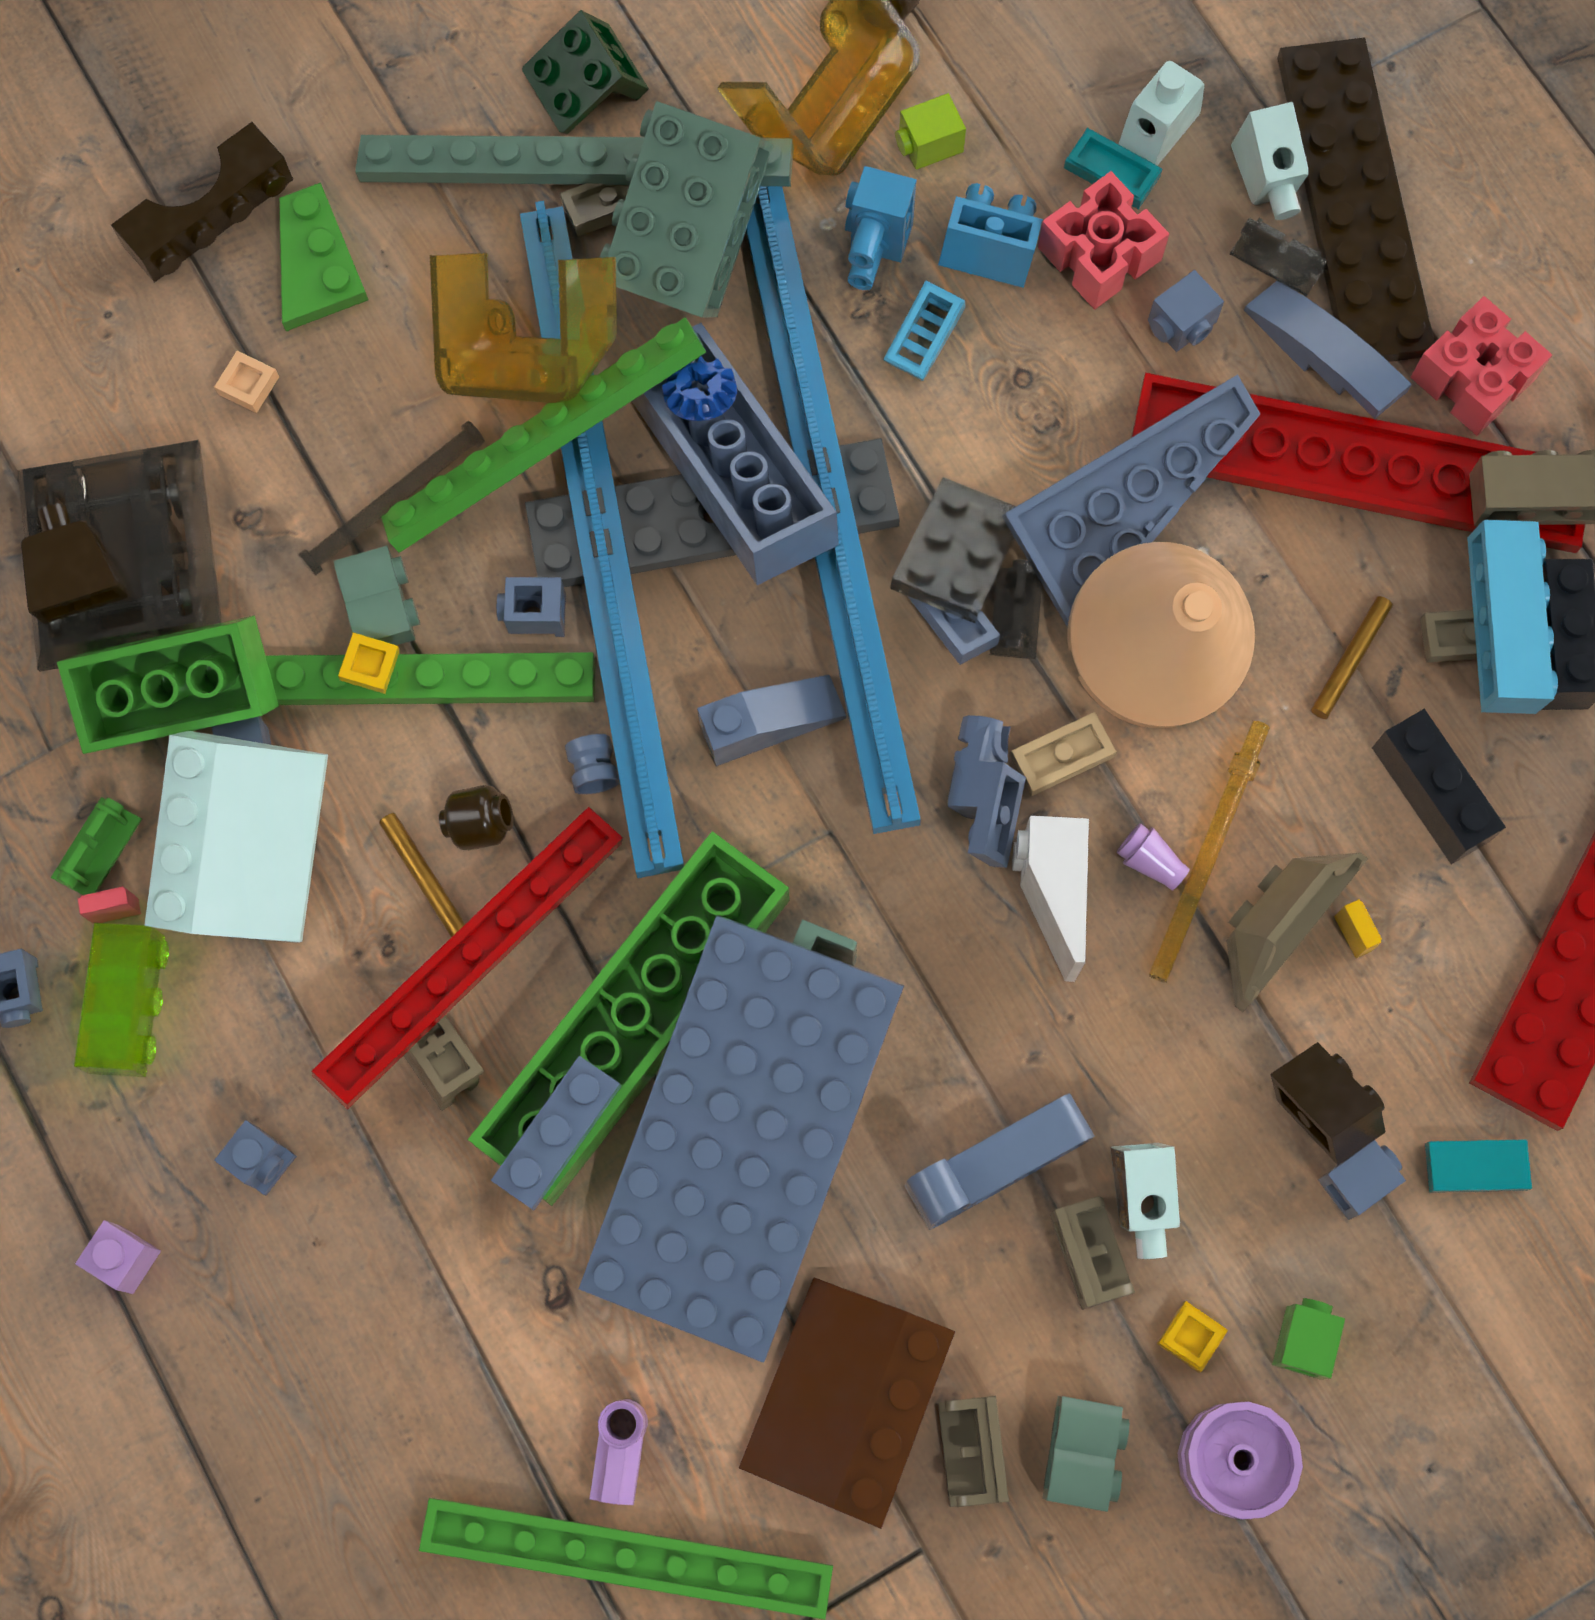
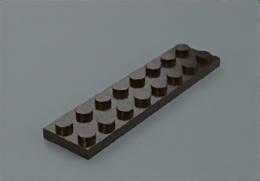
M1363 37L1280 48L1277 60L1287 103L1293 102L1308 165V176L1304 180L1333 317L1345 324L1388 362L1421 358L1423 353L1435 341L1366 39Z

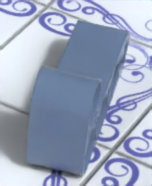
M1069 1093L949 1160L942 1159L921 1170L906 1181L905 1188L926 1226L931 1230L1093 1139L1095 1135Z

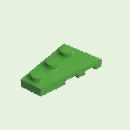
M321 183L280 197L282 324L285 331L368 301L369 299Z

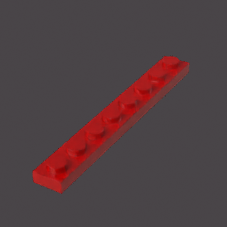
M590 807L584 810L311 1071L312 1077L348 1110L621 846L623 837Z

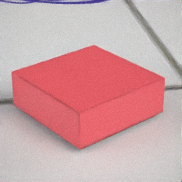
M123 886L82 895L80 898H77L80 915L94 925L141 914L139 899Z

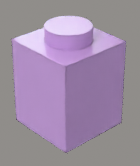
M104 1220L75 1264L115 1290L133 1294L161 1250L121 1225Z

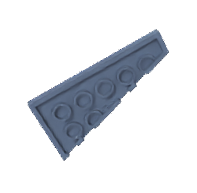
M1238 374L1002 515L1067 628L1076 595L1092 572L1108 558L1124 549L1153 542L1178 513L1179 508L1190 495L1205 481L1212 469L1227 455L1260 416L1258 408Z

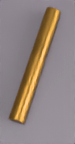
M1382 596L1376 597L1311 708V712L1321 719H1328L1393 607L1392 602Z
M396 814L386 815L379 821L380 826L452 937L465 925V922Z

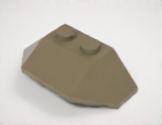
M1362 853L1293 858L1284 870L1277 865L1271 869L1258 885V888L1265 892L1259 901L1253 906L1246 900L1228 922L1236 928L1226 940L1236 1008L1244 1012L1366 863L1368 858Z

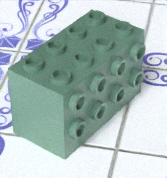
M656 101L654 109L646 111L641 123L640 136L645 138L640 154L632 156L627 168L626 181L631 183L626 199L618 201L613 213L612 225L616 226V231L612 243L605 244L599 258L598 269L603 271L600 281L702 318L718 317L774 143Z

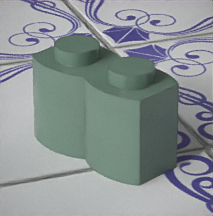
M388 546L334 560L352 632L394 645L416 640L413 626L420 625V620L413 598L404 599L401 585L409 583L401 556L393 558Z
M1058 1396L1042 1499L1108 1512L1110 1501L1118 1502L1122 1484V1471L1114 1470L1117 1449L1125 1450L1127 1446L1130 1426L1129 1419L1122 1418L1123 1407Z

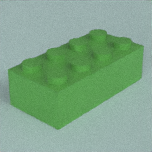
M255 615L85 652L57 662L83 754L161 738L180 732L259 717L279 707Z

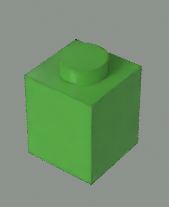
M1303 1298L1302 1305L1293 1304L1286 1306L1272 1365L1319 1380L1331 1379L1345 1318L1332 1315L1333 1306L1313 1299Z

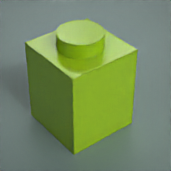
M949 93L900 111L899 130L895 131L896 142L903 156L909 155L916 170L964 152L966 127Z

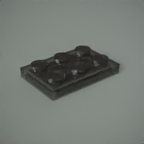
M943 477L892 577L890 589L976 623L1015 541L1002 515L1017 506Z

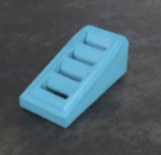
M926 280L883 360L924 381L966 307L965 300ZM928 303L947 312L946 318L943 319L925 310ZM922 318L940 327L938 333L935 334L918 325V320ZM911 332L932 342L929 349L909 340L908 337ZM902 347L924 357L921 364L919 365L901 356L899 352Z

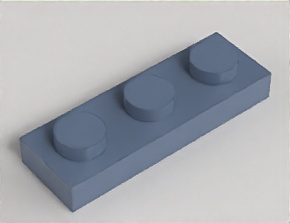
M578 1056L491 1181L534 1211L621 1088L620 1083L581 1056Z

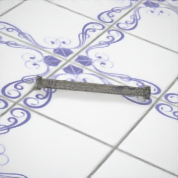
M470 421L465 422L461 426L462 431L312 550L308 552L304 549L298 554L299 558L313 575H318L323 571L321 565L380 520L381 516L386 514L395 503L408 498L473 445L478 448L485 443V439L479 430Z

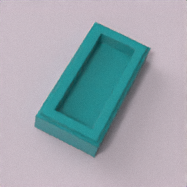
M1088 127L1066 158L1064 169L1091 184H1094L1112 171L1134 195L1132 206L1138 210L1161 177L1163 170L1161 167Z
M1527 1139L1430 1141L1425 1143L1429 1193L1528 1191L1532 1189Z

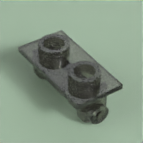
M1252 218L1247 220L1241 231V237L1230 251V255L1306 297L1325 270L1328 261L1321 257L1322 252L1319 250L1316 252L1295 239L1291 243L1284 240V233L1267 225L1261 218L1257 221Z
M1017 559L1013 561V565L1010 568H997L992 625L1000 634L998 645L990 649L989 655L1036 660L1042 584L1035 571L1031 569V562L1028 560Z

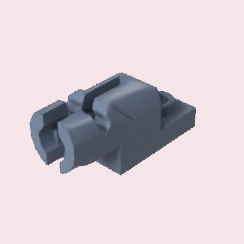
M968 715L962 719L958 740L968 743V746L961 751L957 750L955 752V766L948 794V807L966 818L975 819L969 830L968 853L989 866L1007 868L1026 777L1005 764L1008 762V738L1011 727L1003 726V721L998 719Z

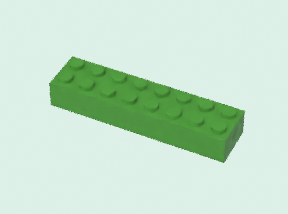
M712 831L467 1140L501 1166L578 1056H581L619 1082L621 1088L543 1197L545 1202L553 1206L661 1067L716 916L725 917L765 933L790 901L789 887Z

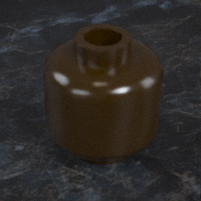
M477 786L454 791L448 796L445 810H441L439 813V825L442 834L446 838L450 837L453 844L460 850L485 848L499 845L505 839L507 831H510L513 827V811L510 801L505 794H500L492 786Z

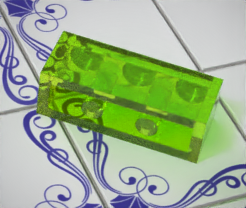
M94 923L74 1067L88 1074L146 1077L147 1066L153 1064L156 1056V1038L152 1035L154 1017L160 1015L163 1003L162 990L158 988L160 969L166 968L169 958L168 942L164 941L165 936L154 927Z

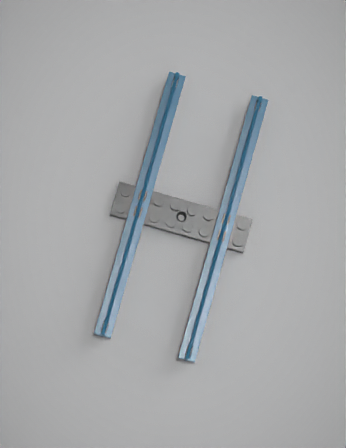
M760 186L758 192L759 204L755 201L746 228V235L791 448L837 512L839 545L816 556L815 561L873 834L920 826L919 809L858 535L899 527L900 518L882 438L841 446L838 444L782 186ZM544 201L535 202L537 211L521 213L520 218L552 400L554 401L560 400L578 388L581 382L587 377L594 375L564 209L563 206L546 209ZM549 226L552 229L553 240H551ZM538 228H540L542 242H540ZM600 421L561 447L569 494L525 502L537 577H561L564 587L585 584L635 871L637 878L680 871L684 867L631 574L735 556L736 554L716 524L707 522L704 519L707 511L682 474L614 486L603 421ZM883 794H886L890 816H888ZM659 836L662 837L665 858L662 857ZM647 838H649L653 860H651Z

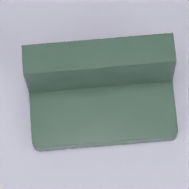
M802 919L793 944L855 966L857 958V942L855 940Z

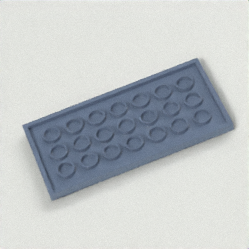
M716 916L579 1289L764 1363L905 985L725 917Z

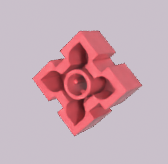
M1112 171L1084 190L1079 208H1076L1069 201L1044 219L1038 243L1039 250L1060 272L1067 267L1074 271L1072 286L1094 310L1122 290L1126 273H1129L1136 280L1159 263L1163 258L1169 237V232L1147 209L1138 215L1131 208L1134 195Z
M1485 296L1459 319L1452 333L1447 330L1423 353L1410 377L1436 401L1443 394L1455 403L1450 413L1476 436L1501 414L1509 400L1513 402L1537 379L1552 357V354L1526 331L1517 338L1507 330L1506 327L1511 318Z

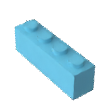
M1483 520L1467 537L1481 712L1537 714L1554 700L1558 688V677L1551 668L1550 657L1554 644V633L1552 627L1548 626L1546 612L1550 599V589L1548 583L1544 582L1542 567L1546 556V544L1540 538L1539 522Z

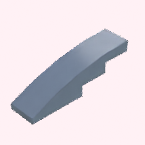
M1278 280L1244 308V311L1304 372L1312 367L1339 395L1346 390L1374 419L1405 395L1412 385L1380 353L1345 324L1310 299Z

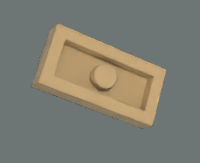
M1093 712L1012 750L1010 757L1017 771L1026 777L1025 786L1030 795L1033 796L1114 758L1117 751L1096 712Z

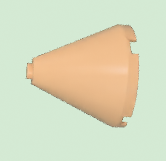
M1151 542L1135 545L1114 554L1092 572L1081 586L1073 602L1068 621L1067 641L1068 649L1072 652L1074 663L1080 675L1078 679L1088 694L1102 708L1121 720L1141 727L1174 728L1208 716L1223 706L1234 695L1246 677L1251 665L1255 644V628L1246 595L1236 579L1223 565L1193 547L1171 542Z

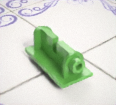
M101 797L51 878L82 895L97 892L142 818L123 809L124 806L108 797L107 799Z

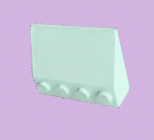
M194 731L169 735L144 926L189 934L300 943L303 939L328 754Z

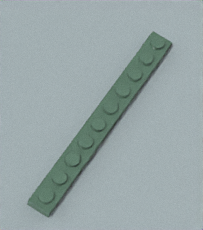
M361 135L355 173L360 182L592 183L630 185L631 182L626 181L627 168L632 156L640 154L645 137ZM763 138L774 143L761 186L791 187L794 153L792 138Z

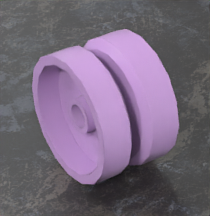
M1252 1402L1218 1404L1197 1414L1184 1430L1177 1453L1180 1476L1190 1495L1208 1511L1236 1519L1264 1518L1284 1507L1298 1488L1303 1468L1300 1443L1289 1423L1271 1408ZM1236 1452H1245L1247 1456V1461L1240 1464L1241 1470L1233 1462Z

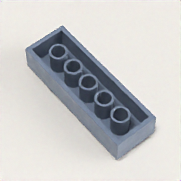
M699 323L693 326V329L706 350V353L701 355L706 362H712L719 358L724 368H732L737 384V395L732 406L722 415L710 420L691 421L675 415L664 401L662 385L666 383L667 378L632 402L756 585H759L838 546L837 512L703 324ZM692 381V388H698L708 396L707 384L702 385L699 381Z

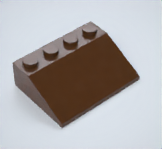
M814 1277L739 1469L882 1529L955 1331L907 1311Z

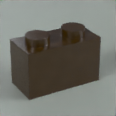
M1318 1042L1270 1074L1278 1103L1337 1165L1386 1132L1382 1116L1385 1106L1377 1092L1369 1085L1362 1087L1353 1078V1073L1346 1061L1337 1053L1331 1056Z

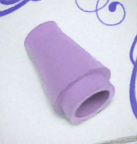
M1141 823L1132 830L1117 850V853L1125 859L1123 861L1124 865L1164 884L1171 891L1183 881L1190 870L1181 862L1153 827L1147 829Z

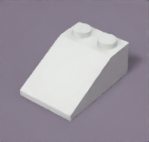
M1030 816L1025 831L1018 830L1017 842H1014L1012 869L1013 871H1021L1020 886L1064 980L1075 982L1085 964L1089 819Z

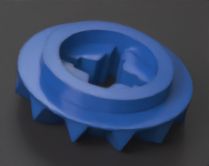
M700 356L697 362L689 363L669 376L666 383L662 385L664 401L667 407L675 415L691 421H705L722 415L732 406L737 395V384L732 368H724L719 358L712 362H706ZM692 381H699L702 385L707 384L708 396L698 388H692Z

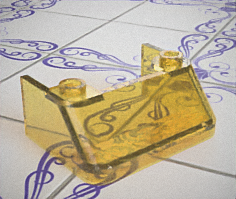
M830 0L820 16V31L831 50L788 109H786L767 82H721L717 89L752 135L761 138H792L794 147L793 161L818 175L835 176L841 174L919 65L920 50L918 43L889 0Z
M487 253L430 255L435 377L440 388L447 394L545 403L567 402L574 399L616 339V257L558 260L561 339L516 336V320L511 306L501 299H489Z

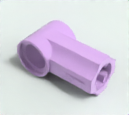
M630 1399L615 1401L607 1405L599 1416V1437L590 1500L618 1505H634L643 1438L648 1426L647 1414L644 1408ZM617 1409L629 1410L636 1419L635 1431L629 1438L617 1436L610 1427V1419Z

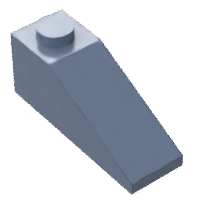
M830 675L743 691L697 708L700 727L716 766L846 719L845 711Z

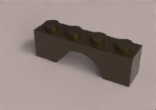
M253 122L246 125L217 147L221 163L219 176L212 189L202 198L182 206H164L145 199L111 224L122 246L154 283L164 275L175 272L184 260L199 249L210 246L218 235L234 223L244 221L253 209L268 198L279 195L286 188L287 184L293 181L284 156Z

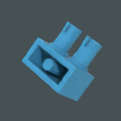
M864 166L859 183L851 182L845 206L849 209L845 231L851 232V249L848 260L852 265L848 275V283L854 288L860 290L872 289L881 258L902 262L913 227L917 179Z
M971 184L966 190V198L956 196L938 265L1024 288L1043 220L1033 217L1037 205L1035 200L1027 196L1025 206H1021L1023 195H1014L1010 198L1008 210L991 206L994 199L992 188L985 185L983 194L979 195L980 184Z

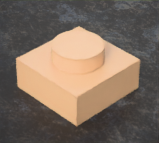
M236 351L214 388L218 395L257 413L277 382L279 375L275 368Z

